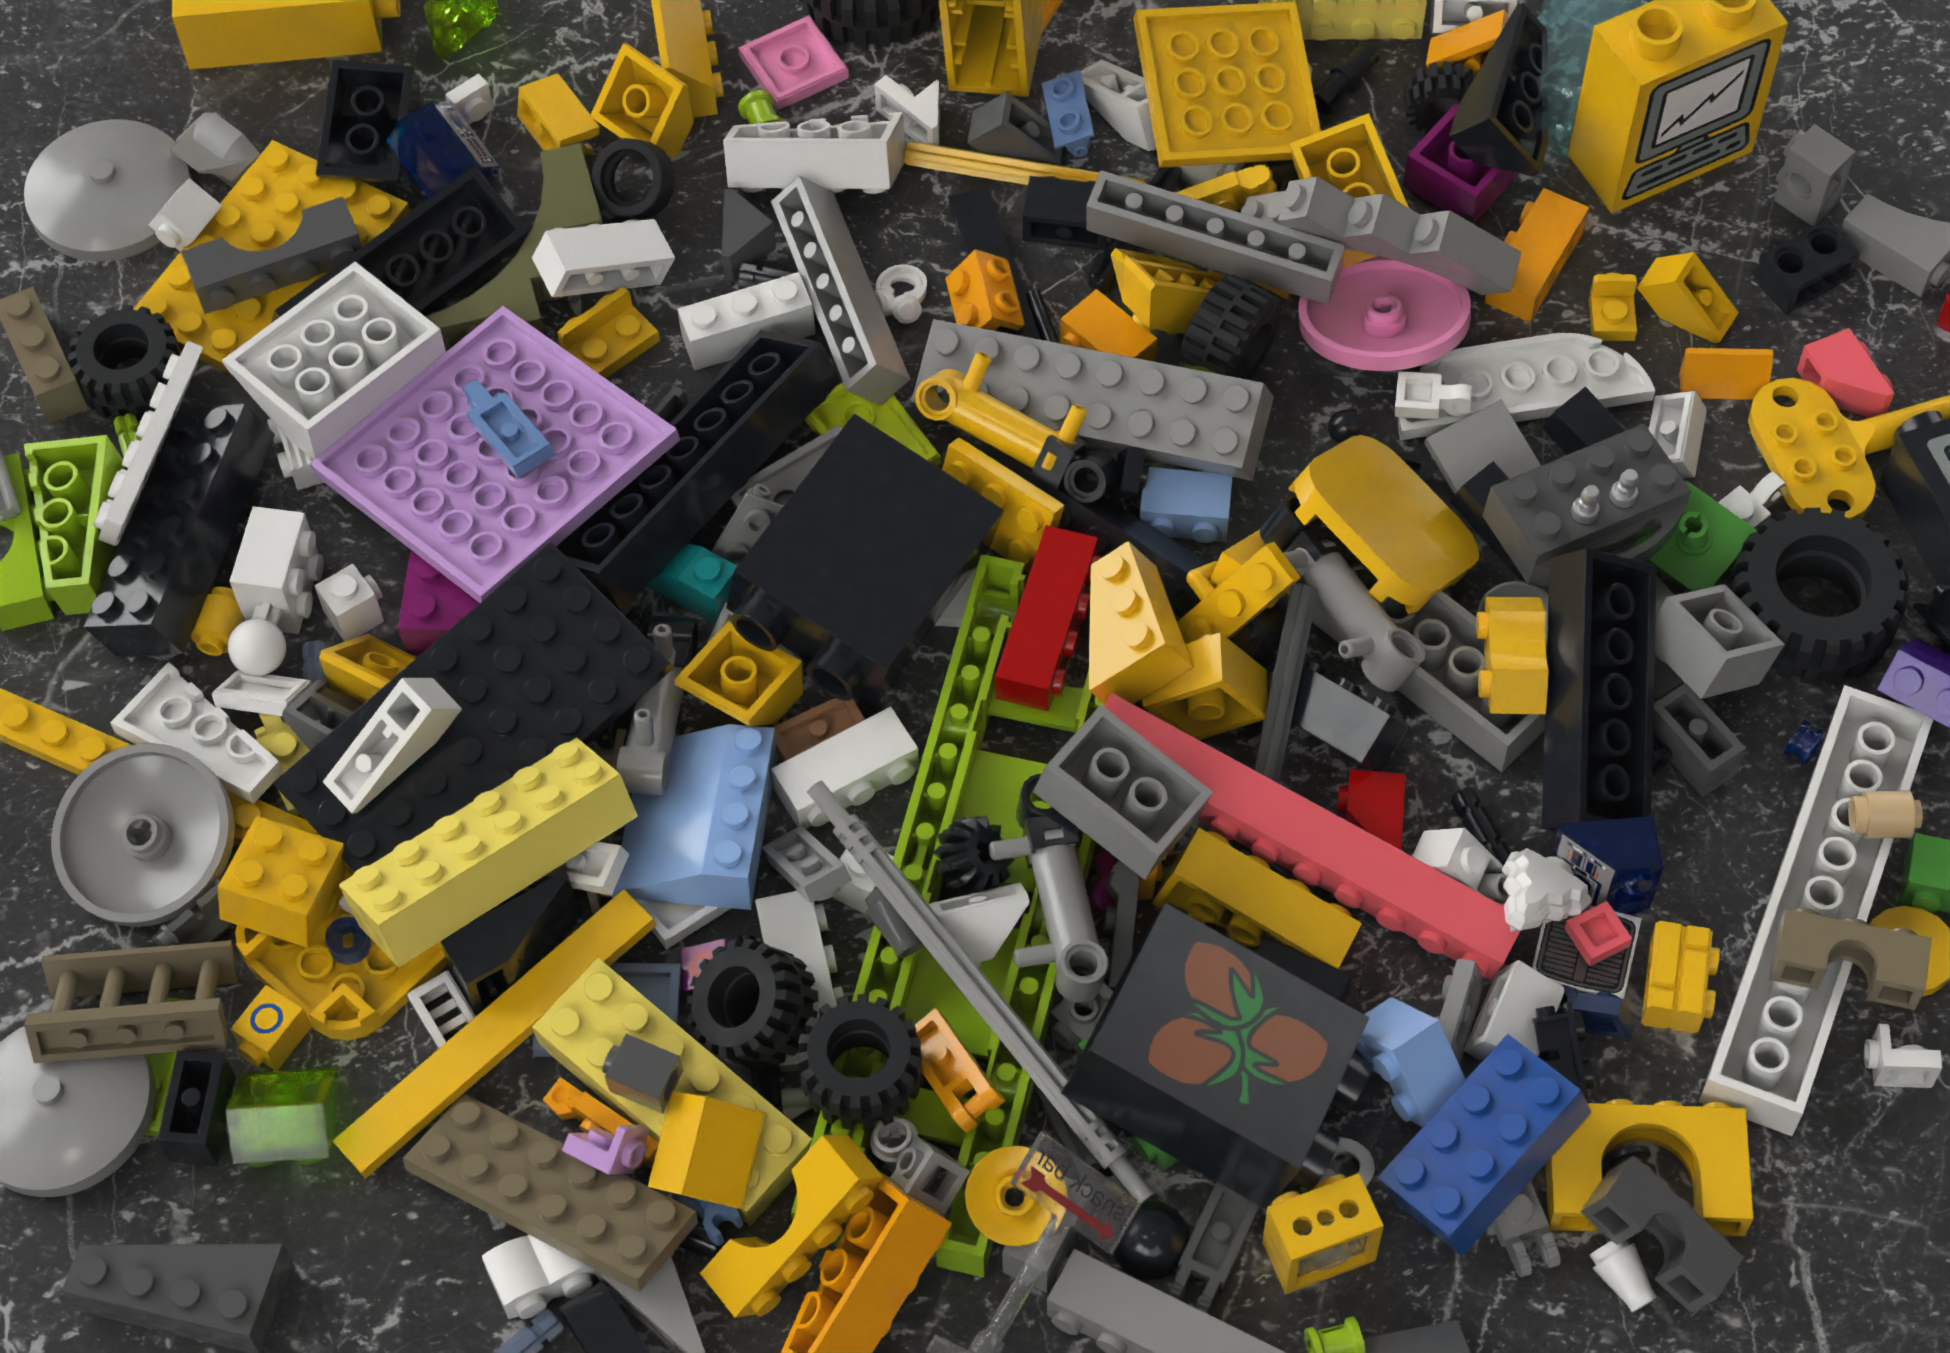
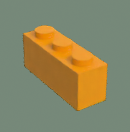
M1545 188L1542 189L1535 202L1529 200L1519 219L1521 226L1518 231L1511 230L1504 240L1505 243L1522 252L1512 290L1505 293L1487 294L1484 303L1531 323L1584 234L1590 207Z

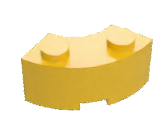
M1485 597V612H1477L1476 638L1484 639L1485 670H1479L1478 695L1479 698H1487L1490 714H1546L1549 670L1545 642L1546 611L1541 597Z

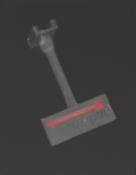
M1040 1131L1010 1184L1051 1213L1049 1222L985 1331H978L970 1347L968 1348L935 1334L925 1352L1001 1353L1005 1347V1344L1002 1342L1003 1338L1066 1230L1072 1227L1104 1251L1113 1254L1139 1209L1140 1201L1049 1135Z

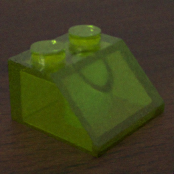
M337 1067L242 1073L226 1107L232 1164L247 1163L250 1167H265L273 1164L275 1161L295 1160L299 1164H313L324 1158H329L334 1146L333 1140L336 1138Z

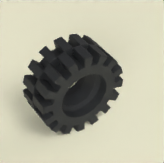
M1443 61V67H1437L1435 62L1429 64V70H1425L1423 67L1416 69L1417 76L1410 74L1407 77L1408 83L1404 82L1403 85L1406 118L1410 126L1414 125L1418 131L1425 128L1427 134L1455 103L1460 104L1476 76L1473 75V70L1469 67L1464 70V65L1457 63L1452 68L1451 62Z

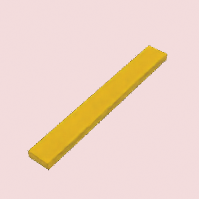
M623 889L333 1140V1143L366 1179L534 1033L532 1026L597 958H600L610 967L657 926L654 919Z

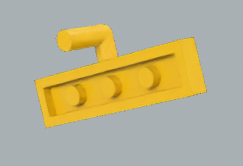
M1275 542L1268 543L1215 589L1209 580L1218 561H1213L1188 572L1186 576L1187 583L1201 601L1177 622L1185 644L1196 641L1203 635L1217 633L1223 634L1230 640L1301 579Z

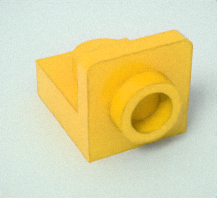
M1620 273L1594 275L1588 299L1591 336L1602 339V341H1635L1637 333L1634 294L1637 286L1636 275Z

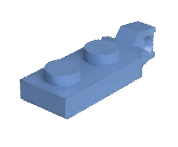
M477 379L462 387L468 399L467 404L471 408L470 411L466 412L471 425L517 479L555 456L549 441L506 392L502 394L499 392L491 396Z

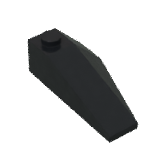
M1524 3L1515 7L1461 100L1449 136L1455 145L1463 150L1475 164L1535 176L1541 172L1548 146V131L1544 128L1541 129V112L1548 110V97L1543 95L1541 90V76L1548 73V30Z

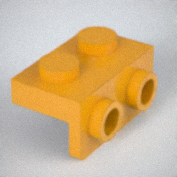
M975 249L945 278L957 324L993 331L997 330L1000 326L1019 331L1025 325L1011 268L1006 258Z

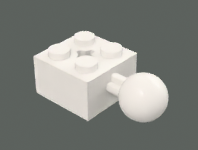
M252 507L229 581L241 613L244 616V622L240 623L232 631L228 641V653L234 666L245 674L262 676L276 670L283 662L286 654V640L282 632L299 634L303 618H309L313 605L311 591L314 580L319 581L322 577L324 558L323 555L318 553L316 535L314 531L310 530L305 513Z

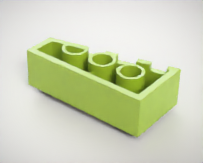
M107 435L23 444L25 457L28 459L30 473H28L30 488L34 492L36 505L34 516L41 537L39 547L46 589L65 615L90 613L92 603L97 597L108 572V567L115 556L116 546L99 540L101 529L93 525L103 501L106 502L107 499L114 500L113 497L108 496V492L117 471L125 470V466L122 465L123 459Z

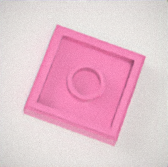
M810 15L738 47L740 58L763 90L769 91L772 95L777 111L849 78L848 68Z

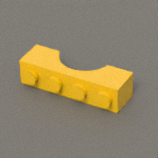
M848 1134L822 1135L792 1169L797 1188V1208L792 1224L779 1240L771 1244L758 1237L730 1239L700 1272L701 1276L735 1318L752 1315L761 1317L773 1310L781 1300L779 1293L788 1283L801 1278L812 1265L810 1259L820 1248L830 1245L840 1236L843 1231L842 1223L851 1214L862 1210L872 1200L874 1196L872 1190L884 1177Z

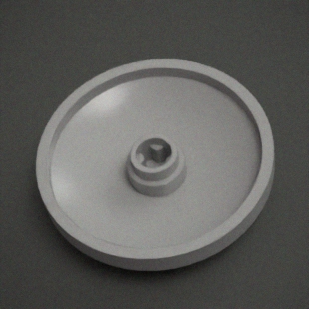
M121 119L92 122L61 135L39 154L26 178L24 186L25 207L37 234L56 251L72 258L87 261L123 259L144 252L161 242L157 238L155 231L148 224L172 195L189 178L192 180L189 166L169 151L176 142L169 135L154 126L138 121Z
M156 743L122 747L90 764L73 781L63 796L55 815L51 834V851L54 867L61 884L70 897L93 915L107 922L129 927L161 924L177 918L188 908L192 909L197 905L196 901L215 886L213 881L221 878L230 859L234 843V812L229 795L220 779L208 766L190 753L170 745Z
M24 1026L0 1042V1184L12 1191L28 1196L58 1197L90 1188L119 1169L140 1145L154 1113L156 1084L153 1069L147 1055L34 1063Z

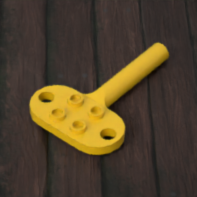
M1798 378L1776 379L1764 385L1754 396L1748 423L1752 437L1770 471L1776 473L1786 482L1785 486L1780 490L1792 510H1796L1797 514H1802L1805 508H1820L1822 513H1831L1832 508L1828 501L1839 499L1846 502L1850 507V510L1844 511V517L1855 521L1857 517L1862 519L1869 511L1876 488L1872 471L1865 456L1892 448L1895 443L1893 440L1895 431L1905 421L1917 414L1926 411H1939L1944 419L1950 418V395L1864 420L1852 421L1840 413L1833 399L1823 388L1811 381ZM1781 395L1787 396L1794 401L1795 405L1783 407L1778 405L1773 398Z

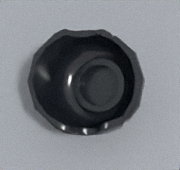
M1148 1199L1141 1205L1135 1203L1122 1214L1116 1225L1112 1239L1114 1258L1125 1272L1142 1280L1167 1277L1179 1263L1189 1242L1188 1224L1176 1208L1160 1200Z

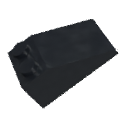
M332 60L316 167L317 177L400 183L416 125L421 88L414 66Z

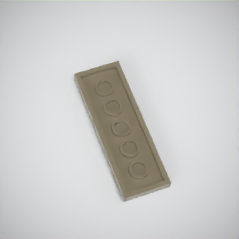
M466 1094L461 1095L403 1157L406 1171L638 1292L643 1289L698 1224L696 1210L624 1174L608 1175L563 1152V1143Z

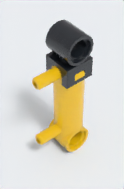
M983 352L975 354L966 376L955 369H943L921 382L915 395L916 406L926 418L934 421L945 420L1032 468L1031 476L1056 490L1065 485L1068 494L1076 501L1082 503L1094 502L1111 490L1118 481V464L1108 452L1091 450L1082 455L1088 441L1080 438L1077 434L1087 415L1084 407L1077 404L1072 405L1062 427L1057 431L1045 426L979 389L992 361L991 357ZM938 386L947 390L950 398L949 403H945L938 396ZM1086 467L1096 472L1099 479L1098 485L1092 484L1087 480L1084 471Z

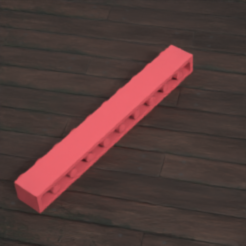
M1111 693L1104 705L1105 708L1214 792L1197 819L1208 825L1212 832L1220 834L1227 840H1235L1250 848L1256 857L1261 858L1267 863H1277L1292 871L1295 878L1302 883L1310 886L1317 885L1334 894L1335 899L1342 905L1353 909L1359 908L1374 916L1377 922L1384 928L1407 934L1416 939L1418 944L1430 953L1443 954L1454 961H1457V958L1476 961L1481 976L1491 981L1504 964L1520 931H1510V926L1505 922L1504 906Z

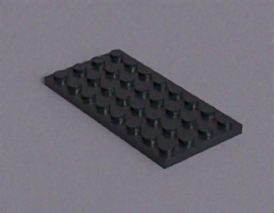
M550 542L277 778L273 784L320 836L344 843L342 859L356 872L358 869L371 865L386 856L400 843L412 840L433 827L439 819L450 816L467 806L481 793L491 791L509 780L520 769L529 767L551 754L557 746L570 742L575 738L588 745L671 672L673 668L671 663ZM401 678H433L462 710L436 744L358 813L352 814L323 783L324 779Z

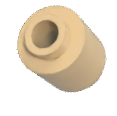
M1910 790L1863 791L1861 796H1851L1849 801V826L1852 834H1862L1864 838H1911L1914 834V829L1921 828L1922 804L1920 800H1914Z

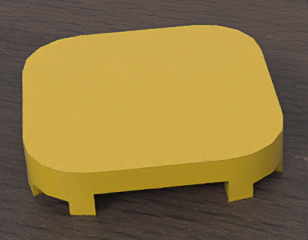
M1364 435L1352 436L1315 457L1288 488L1296 493L1301 504L1294 513L1305 526L1319 517L1378 579L1368 592L1380 603L1389 596L1404 604L1408 614L1418 612L1430 599L1450 585L1454 587L1479 559L1478 545L1473 534L1462 520L1401 457L1388 446L1374 438Z
M345 861V876L342 882L352 877L355 873ZM340 887L334 895L308 948L237 925L235 931L236 947L250 971L265 985L303 1007L311 1026L330 1039L349 1041L366 1037L376 1031L409 1001L407 997L409 992L432 980L448 965L439 942L398 967L359 927L354 915L341 909L339 900L342 898L343 893Z

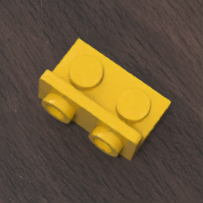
M624 286L612 294L603 296L595 306L579 317H573L568 320L563 328L558 331L560 346L604 378L609 377L660 341L659 331L632 305L630 292Z

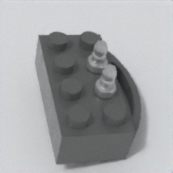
M1641 424L1491 486L1482 516L1527 584L1549 586L1550 558L1584 548L1607 552L1657 531L1640 545L1617 555L1641 562L1651 559L1667 544L1675 533L1692 490L1647 426Z

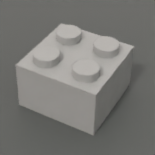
M1725 584L1667 597L1656 614L1655 655L1662 662L1668 664L1700 699L1758 685L1785 645Z

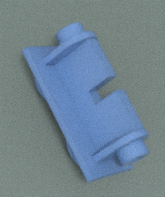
M1078 70L1041 84L1055 149L1066 146L1073 156L1083 157L1088 153V149L1091 146L1090 138L1095 135L1082 74Z

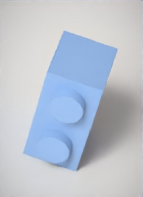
M1149 467L1147 482L1142 490L1140 520L1169 538L1194 539L1201 543L1227 542L1233 477L1211 472Z

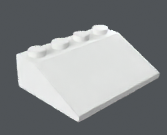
M353 262L225 357L223 364L285 436L314 460L441 357L446 350L441 329L361 265Z

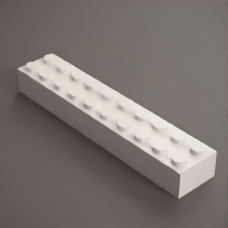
M1844 685L1699 1100L1700 1103L1723 1102L1731 1105V1108H1746L1747 1120L1793 1136L1803 1115L1853 963L1845 960L1828 963L1826 973L1818 990L1769 980L1777 927L1785 908L1792 910L1807 908L1817 911L1821 916L1841 920L1856 918L1867 921L1894 838H1864L1862 834H1852L1849 826V801L1851 796H1861L1863 791L1910 790L1933 722L1932 718L1910 707Z

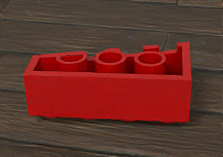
M1048 525L1045 526L995 675L996 699L1049 711L1054 696L1061 697L1067 677V670L1064 669L1068 659H1073L1079 642V630L1083 620H1086L1090 609L1091 564L1102 558V556H1098L1097 537Z

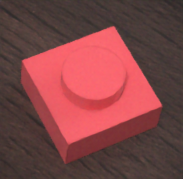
M1608 901L1567 920L1564 928L1589 967L1630 947L1632 937Z

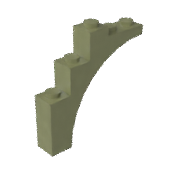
M580 143L540 152L543 171L541 205L532 230L517 255L494 279L471 296L442 311L425 316L441 329L446 352L502 306L544 334L537 303L547 300H559L564 297H551L532 259L545 231L559 227L566 229L584 227L591 224L603 225Z

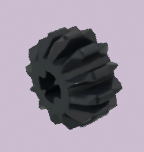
M987 816L963 817L953 821L949 828L943 830L937 836L941 846H938L933 854L941 859L942 865L936 872L945 873L948 876L946 888H958L960 895L964 896L998 888L999 884L1004 883L1005 880L1010 878L1007 867L1015 859L1008 858L994 861L989 852L991 842L1002 840L1000 837L1001 825H990Z

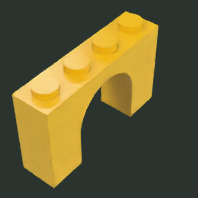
M1614 1099L1607 1101L1605 1104L1588 1103L1592 1113L1545 1164L1549 1230L1598 1231V1227L1580 1211L1602 1181V1160L1613 1149L1631 1142L1657 1144L1671 1151L1683 1162L1692 1181L1694 1211L1715 1231L1722 1233L1724 1236H1746L1753 1221L1746 1108H1731V1105L1723 1102H1712L1702 1107L1683 1106L1677 1101H1661L1654 1105H1634L1632 1101L1626 1099Z

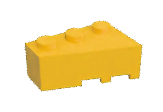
M1128 541L1091 564L1089 691L1103 703H1106L1111 693L1134 704L1193 668L1156 565Z

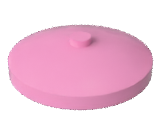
M1376 256L1341 270L1329 305L1300 296L1298 304L1299 328L1304 340L1315 352L1337 364L1370 371L1403 370L1435 361L1458 346L1470 327L1471 300L1466 287L1454 281L1409 264Z

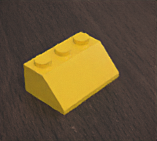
M651 0L661 67L688 85L693 118L717 115L716 98L724 97L720 72L712 73L711 66L719 64L715 41L707 42L706 35L713 34L710 10L702 11L700 0Z

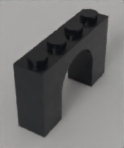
M1586 386L1555 410L1542 427L1566 455L1626 431ZM1492 461L1462 485L1450 503L1521 581L1523 576L1482 516L1491 486L1509 479L1498 465Z

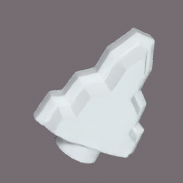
M1526 848L1521 852H1511L1502 868V872L1507 877L1503 887L1509 895L1504 904L1505 922L1510 926L1511 932L1536 928L1542 923L1575 917L1585 912L1592 903L1588 895V885L1574 876L1569 864L1561 858L1551 856L1545 858Z

